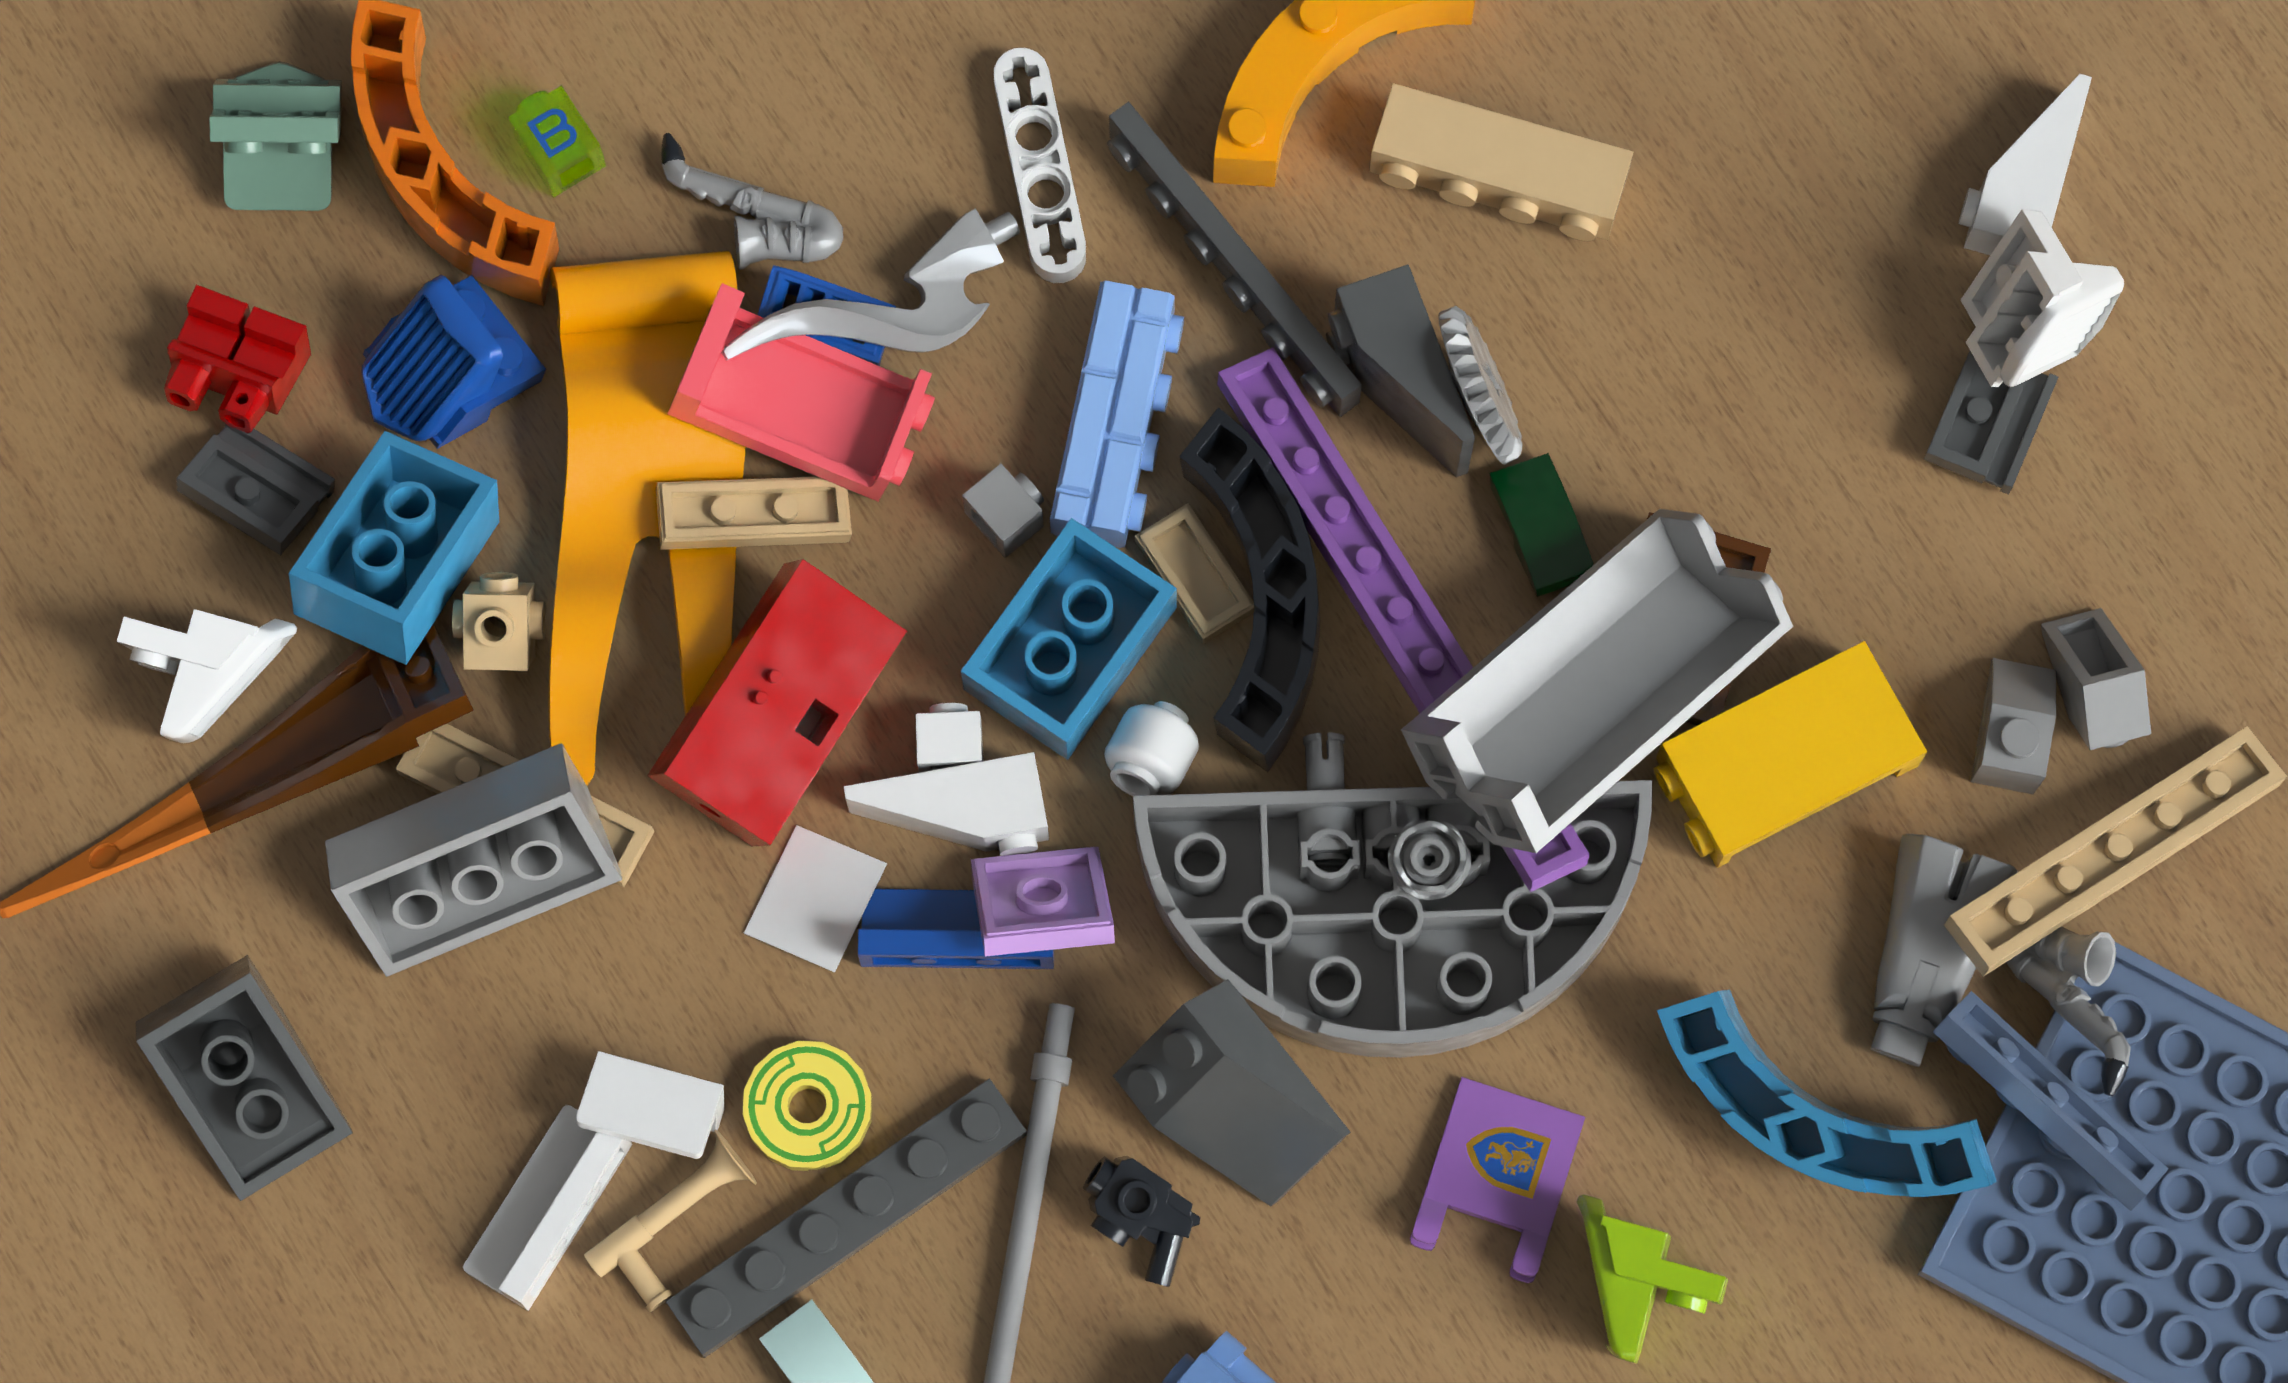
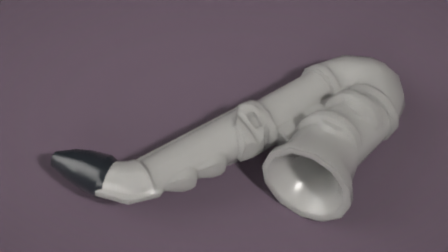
M670 133L663 135L661 162L667 181L681 190H688L699 200L707 198L717 206L726 204L730 206V210L744 215L749 213L751 216L756 217L755 220H751L741 216H734L735 248L739 270L745 269L752 263L767 259L802 261V263L827 259L840 248L843 241V227L832 211L813 201L808 200L806 203L766 192L762 187L691 167L685 163L684 153Z
M2061 926L2006 963L2019 981L2029 984L2046 998L2059 1015L2105 1054L2101 1072L2104 1094L2114 1097L2128 1071L2131 1047L2123 1033L2118 1032L2112 1017L2105 1016L2097 1004H2090L2088 1002L2091 999L2090 996L2082 988L2075 986L2074 982L2080 977L2091 986L2103 984L2109 978L2114 967L2116 958L2115 941L2107 932L2097 931L2090 935H2079Z

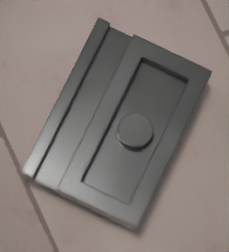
M1969 350L1924 460L1981 484L1983 481L2001 488V492L2009 495L2059 377L2051 373L2049 376L2041 373L2017 386L2010 387L2002 382L1999 387H1991Z
M226 423L218 435L214 434L176 478L178 492L280 556L318 512V506L326 497L330 498L335 490V479L259 431L253 429L251 433H246L232 428Z

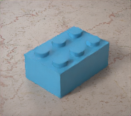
M384 431L289 572L294 615L407 665L500 522L497 480Z
M1071 518L962 668L963 690L1068 760L1176 610L1177 588Z

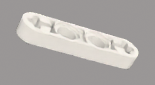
M1014 48L1005 52L997 60L994 67V88L1030 260L1035 272L1042 279L1051 283H1065L1075 279L1082 272L1086 263V241L1049 68L1045 59L1038 52L1028 48ZM1018 67H1025V72L1028 76H1037L1030 79L1032 105L1022 108L1018 86L1015 82H1007L1013 79V69ZM1030 122H1038L1045 125L1052 135L1050 142L1044 148L1036 151L1023 148L1016 140V134L1023 125ZM1052 180L1062 187L1064 196L1056 206L1040 208L1030 201L1028 197L1030 188L1038 181ZM1066 218H1070V219H1071V222L1063 221V220L1066 219ZM1059 222L1062 245L1067 249L1075 248V250L1067 253V262L1064 264H1055L1052 256L1041 255L1050 250L1047 225ZM1033 224H1037V225H1041V226L1038 227V228H1034V227H1033Z

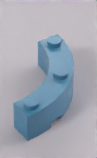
M1730 989L1710 993L1657 1010L1668 1041L1691 1081L1697 1084L1708 1101L1722 1114L1720 1116L1734 1130L1755 1147L1782 1164L1816 1180L1845 1189L1893 1196L1928 1197L1957 1194L1987 1187L1997 1182L1977 1119L1952 1125L1932 1127H1904L1882 1124L1849 1115L1805 1092L1785 1076L1760 1048L1744 1023Z

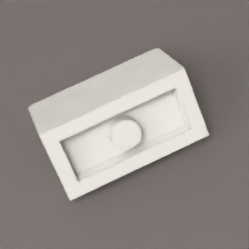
M598 1051L576 1115V1122L579 1127L698 1159L703 1155L710 1131L714 1132L715 1129L718 1131L725 1110L724 1085Z

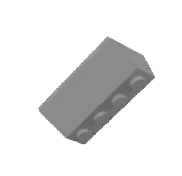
M562 743L325 841L331 891L386 977L622 880L620 868L589 789Z

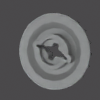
M1454 306L1439 312V326L1449 357L1450 373L1471 419L1479 427L1496 458L1502 464H1507L1521 455L1523 444L1521 441L1522 435L1517 425L1518 420L1505 389V383L1497 370L1496 362L1492 359L1478 327L1474 326L1471 317L1465 311Z

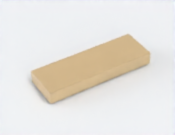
M820 477L657 482L655 491L660 550L846 543L850 541L852 536L848 489Z

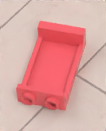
M721 283L667 414L879 502L889 482L900 486L914 454V451L904 447L910 429L922 431L935 400V397L925 393L932 373L920 369L914 379H909L806 335L791 336L761 344L726 361L721 351L742 332L762 320L763 317L739 308L745 293Z

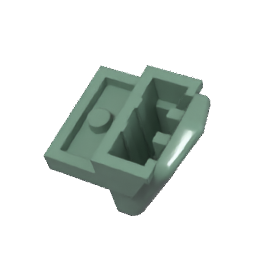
M281 61L244 73L234 79L215 80L213 84V111L209 116L210 142H223L224 200L229 208L234 210L320 211L329 206L332 198V143H338L341 135L342 80H325L321 76Z

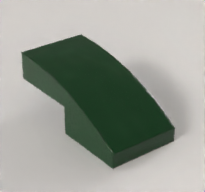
M1549 453L1489 473L1491 489L1513 534L1515 552L1537 597L1570 586L1594 565L1572 505Z

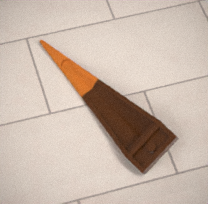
M434 624L407 665L362 645L281 714L193 780L99 843L0 902V916L2 919L12 917L419 747L417 737L474 711Z

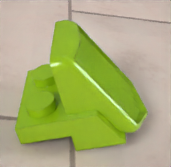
M1584 1194L1578 1197L1577 1204L1584 1219L1609 1345L1605 1346L1613 1356L1625 1361L1638 1363L1658 1288L1668 1290L1665 1298L1667 1304L1705 1314L1708 1302L1722 1305L1728 1279L1725 1276L1667 1261L1666 1256L1671 1241V1236L1668 1233L1608 1217L1602 1199Z

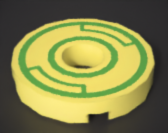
M796 1041L774 1049L754 1067L744 1088L742 1114L753 1143L769 1160L790 1170H818L842 1163L861 1145L871 1124L872 1095L863 1070L846 1052L825 1042ZM806 1089L816 1090L826 1099V1109L823 1115L812 1123H801L795 1120L789 1112V1105L794 1095Z

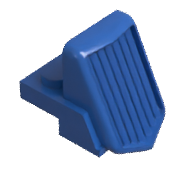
M439 275L426 282L402 313L391 318L372 344L364 350L363 355L366 359L362 365L361 374L374 422L413 441L421 442L429 439L438 449L487 422L491 410L496 406L540 383L546 368L472 275L454 285L445 276Z

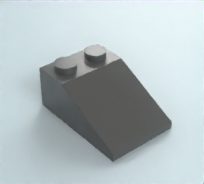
M1409 264L1337 288L1334 311L1328 313L1331 331L1326 333L1327 343L1362 384L1361 391L1455 477L1467 474L1475 435Z
M248 955L136 1021V1042L240 1201L353 1133L282 1007Z
M1229 979L1184 1003L1113 1075L1154 1128L1270 1207L1281 1200L1351 1133Z

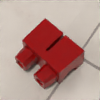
M196 284L186 305L188 316L178 338L172 339L167 347L171 368L164 387L166 399L171 405L191 412L198 410L208 389L225 395L218 409L220 420L232 428L251 433L266 411L278 415L310 358L311 349L307 327L255 306L250 313L247 303Z

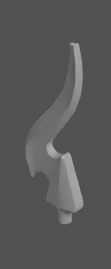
M976 208L961 216L904 274V281L915 286L920 293L921 303L917 309L909 310L832 299L796 303L774 312L752 325L731 341L721 353L727 361L761 344L786 337L803 335L849 338L907 352L938 350L965 335L979 321L989 307V303L974 304L969 301L963 290L964 281L970 274L988 270L1004 262L997 245L1020 233L1019 226L1010 212H1006L987 223L983 222Z

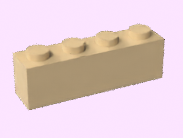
M1393 83L1372 149L1370 172L1379 174V178L1383 182L1396 188L1413 189L1417 185L1438 191L1441 198L1455 205L1469 207L1475 205L1476 202L1497 208L1502 216L1518 223L1531 224L1535 220L1560 226L1559 230L1563 234L1574 239L1592 241L1598 237L1608 240L1634 152Z

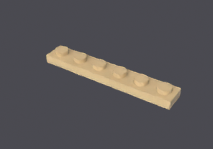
M2247 726L1949 916L1944 926L1984 977L2279 787L2287 775Z

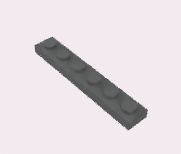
M1128 101L1109 115V135L1111 140L1107 142V145L1116 161L1127 172L1132 171L1134 168L1139 172L1149 185L1145 191L1157 211L1166 219L1174 215L1188 232L1184 235V240L1194 256L1205 266L1213 262L1226 278L1222 285L1235 306L1243 313L1251 309L1265 326L1261 329V333L1270 348L1274 347L1282 360L1288 356L1291 357L1304 373L1300 377V381L1312 400L1322 408L1329 404L1339 417H1342L1360 403L1362 387L1359 380Z
M989 1078L668 1299L666 1303L702 1356L706 1358L1027 1136V1131Z

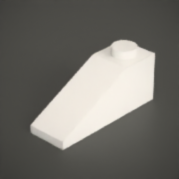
M2079 74L1988 170L1980 190L1968 189L1958 223L1969 227L1964 248L1991 255L2021 209L2042 211L2052 227L2092 77Z
M1034 752L844 786L845 798L849 813L982 851L987 852L999 849L1001 856L1026 854L1038 849L1037 842L1049 840L1048 824Z

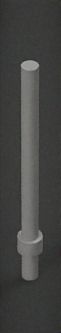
M1049 1004L1041 1053H1034L1030 1080L1036 1082L984 1383H1010L1060 1092L1061 1087H1066L1069 1084L1073 1061L1067 1057L1075 1008L1068 1005Z

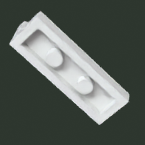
M565 1105L561 1109L463 1265V1269L468 1275L528 1311L633 1145L631 1141L579 1127L576 1122L578 1110L570 1105Z

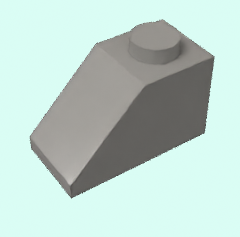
M2099 608L2042 623V636L2053 670H2056V680L2068 717L2089 750L2101 747H2118L2128 742V740L2150 735L2151 725L2145 670L2103 609Z
M1997 658L1991 660L1970 782L2028 794L2036 792L2046 777L2056 719V670Z

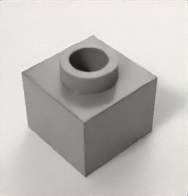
M999 464L962 495L965 514L1004 558L1008 557L1044 527L1043 513L1040 505L1044 502L1043 496L1023 473L1020 472L1013 477L1002 464Z

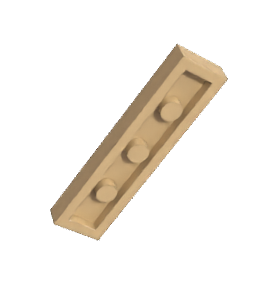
M444 724L417 737L419 747L404 753L396 767V771L400 776L439 794L517 762L519 759L449 724ZM591 796L621 871L622 880L616 882V884L625 887L654 834L653 827Z

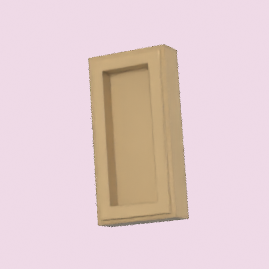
M1189 503L1135 535L1136 544L1155 573L1177 588V606L1202 644H1205L1254 613V601Z

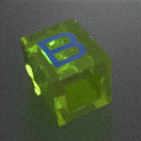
M562 85L549 93L547 91H539L528 96L517 106L516 113L508 117L515 139L553 198L606 167L599 142Z

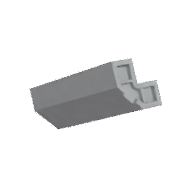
M1659 509L1403 727L1401 731L1426 783L1443 799L1446 800L1451 794L1455 793L1480 816L1475 824V828L1495 845L1537 853L1793 627V624L1782 602V592L1769 574L1725 566L1716 545L1715 533L1703 516L1697 513Z

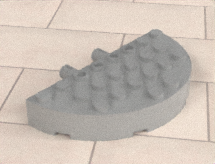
M1321 733L1309 734L1303 737L1307 791L1133 796L1136 844L1143 875L1154 905L1172 939L1191 965L1209 984L1215 987L1229 979L1266 1026L1298 1041L1335 1052L1366 1057L1394 1058L1434 1055L1468 1047L1498 1036L1528 1020L1567 990L1601 952L1619 922L1636 883L1643 861L1652 814V780L1618 781L1571 822L1572 827L1589 852L1587 865L1530 892L1502 846L1493 844L1475 828V824L1480 816L1455 793L1445 800L1431 787L1345 789L1343 747L1345 737L1339 733L1327 734L1326 760L1322 758ZM1412 821H1444L1452 824L1459 830L1470 851L1471 866L1469 873L1461 886L1447 897L1437 900L1415 898L1404 892L1397 885L1388 865L1389 848L1402 828ZM1427 855L1423 858V862L1427 866H1432L1435 864V859L1433 856Z

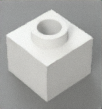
M940 703L930 706L929 713L916 714L917 765L919 773L983 761L980 711H968V706L961 703Z

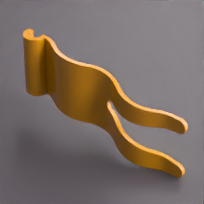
M730 251L551 267L550 269L551 285L556 290L558 304L557 328L565 387L567 444L550 646L548 692L550 748L560 743L563 744L586 785L591 782L595 773L596 734L603 684L615 624L635 545L646 537L659 538L655 491L657 482L743 479L745 446L667 414L721 283L737 289L735 267ZM737 547L668 549L685 716L731 646Z

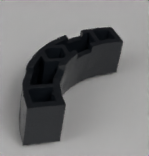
M1218 407L1179 458L1183 477L1201 491L1216 507L1233 531L1243 551L1253 583L1254 618L1250 646L1247 649L1239 676L1227 699L1214 716V722L1219 737L1266 772H1269L1286 747L1302 715L1312 687L1319 652L1321 622L1317 574L1309 535L1294 497L1291 496L1285 482L1273 467L1272 461L1266 452L1243 427Z

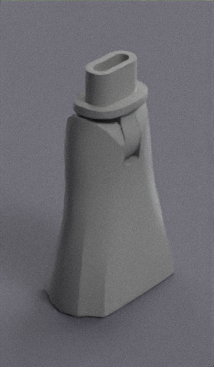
M1904 834L1902 835L1899 847L1888 928L1875 989L1874 1010L1877 1011H1874L1872 1020L1879 1025L1870 1049L1886 1057L1919 1067L1928 1042H1937L1939 1039L1933 1031L1960 1003L1976 970L1974 964L1945 928V922L1950 915L2019 871L2009 864L1976 853L1965 863L1960 861L1964 850L1956 845L1928 835Z

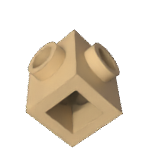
M484 573L480 575V582L471 581L463 593V600H454L452 631L454 638H463L464 670L528 671L536 657L535 640H544L546 634L545 601H535V583L518 582V575L514 573ZM495 617H499L504 623L499 622Z

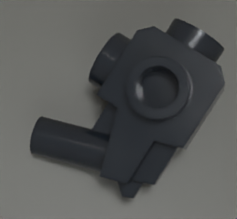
M1104 1156L1095 1165L1083 1186V1189L1091 1194L1088 1199L1090 1210L1097 1214L1091 1227L1124 1247L1130 1237L1137 1240L1140 1235L1153 1243L1154 1248L1145 1280L1170 1287L1183 1237L1189 1238L1191 1228L1200 1224L1201 1217L1191 1211L1193 1205L1191 1202L1171 1189L1172 1184L1129 1156H1122L1111 1161Z

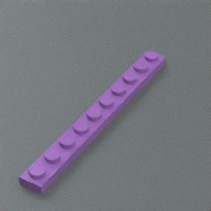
M1274 347L1218 372V387L1246 432L1271 459L1273 467L1285 482L1291 496L1294 497L1299 507L1306 530L1417 710L1421 713L1467 674L1473 666ZM1571 823L1537 853L1502 846L1530 892L1586 866L1589 859V852Z

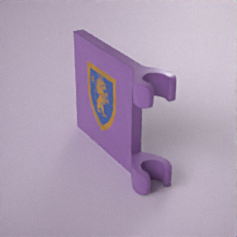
M1461 1077L1410 1237V1244L1426 1251H1432L1435 1248L1446 1210L1449 1208L1522 1232L1509 1273L1515 1280L1532 1283L1540 1267L1585 1117Z

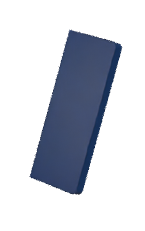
M875 889L862 915V928L858 929V957L861 967L1054 969V950L985 956L974 890Z

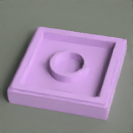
M1098 847L971 860L972 882L985 956L1115 943L1114 923Z

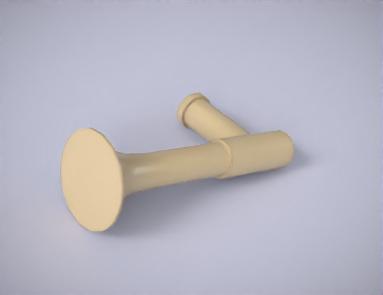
M716 1129L714 1130L716 1136L714 1150L697 1171L639 1216L635 1215L584 1254L590 1266L601 1278L618 1265L647 1304L646 1308L649 1312L659 1308L673 1294L664 1287L638 1252V1249L653 1239L654 1234L719 1186L735 1180H748L755 1185L757 1184L745 1163Z

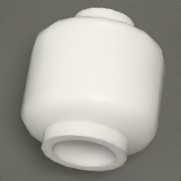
M1158 701L1154 705H1135L1126 711L1104 752L1106 764L1111 770V780L1117 787L1131 796L1168 795L1178 788L1199 749L1197 735L1188 724L1189 718L1183 710L1171 703Z

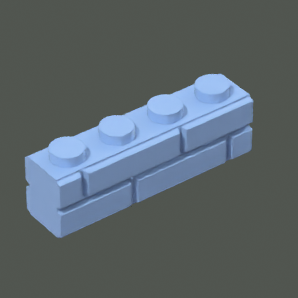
M1106 280L1100 282L1050 516L1051 533L1055 536H1059L1071 518L1117 548L1125 547L1129 530L1141 531L1147 494L1137 493L1141 470L1153 472L1160 435L1149 433L1154 411L1166 412L1172 375L1162 374L1166 352L1178 353L1184 326V316L1174 315L1175 296L1169 292L1143 287L1138 289L1132 285Z

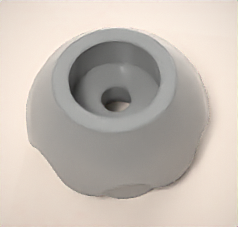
M1415 820L1403 827L1391 844L1388 853V865L1395 882L1404 892L1419 899L1437 900L1451 895L1461 886L1470 870L1471 854L1459 830L1452 824L1444 821ZM1427 855L1433 856L1435 864L1427 866L1424 864L1423 858Z

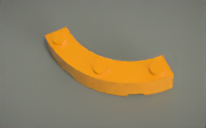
M1294 0L1273 20L1255 42L1239 68L1227 95L1217 132L1213 183L1275 187L1278 163L1284 142L1296 118L1298 109L1316 84L1319 85L1338 66L1357 54L1360 47L1391 32L1397 31V34L1425 27L1471 25L1475 0Z

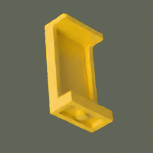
M1863 641L1662 743L1656 757L1659 765L1654 767L1653 770L1657 782L1670 802L1679 799L1690 821L1684 823V827L1695 851L1702 858L1709 854L1715 866L1719 868L1727 864L1736 853L1893 773L1897 778L1918 767L1925 757L1927 750L1869 647Z

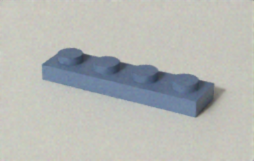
M1972 991L1933 1031L1946 1044L1953 1057L1964 1064L1970 1065L1995 1088L1997 1095L2005 1104L2022 1112L2044 1132L2046 1139L2055 1149L2068 1154L2094 1178L2097 1186L2106 1195L2118 1199L2130 1211L2137 1206L2169 1169Z

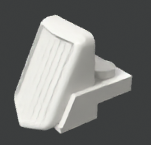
M2021 209L1961 298L1962 304L1976 326L1967 339L1966 344L1990 386L1999 387L2002 382L2010 387L2017 386L2077 356L2103 328L2123 290L2124 279L2118 269L2113 266L2072 263L2043 212Z
M194 609L187 634L123 617L117 642L132 650L129 660L138 662V665L172 675L176 674L161 725L160 735L179 743H190L201 738L296 634L297 627L294 623L273 619L258 628L257 626Z

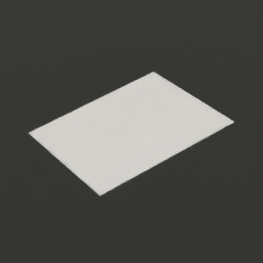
M796 825L744 934L835 972L887 863Z

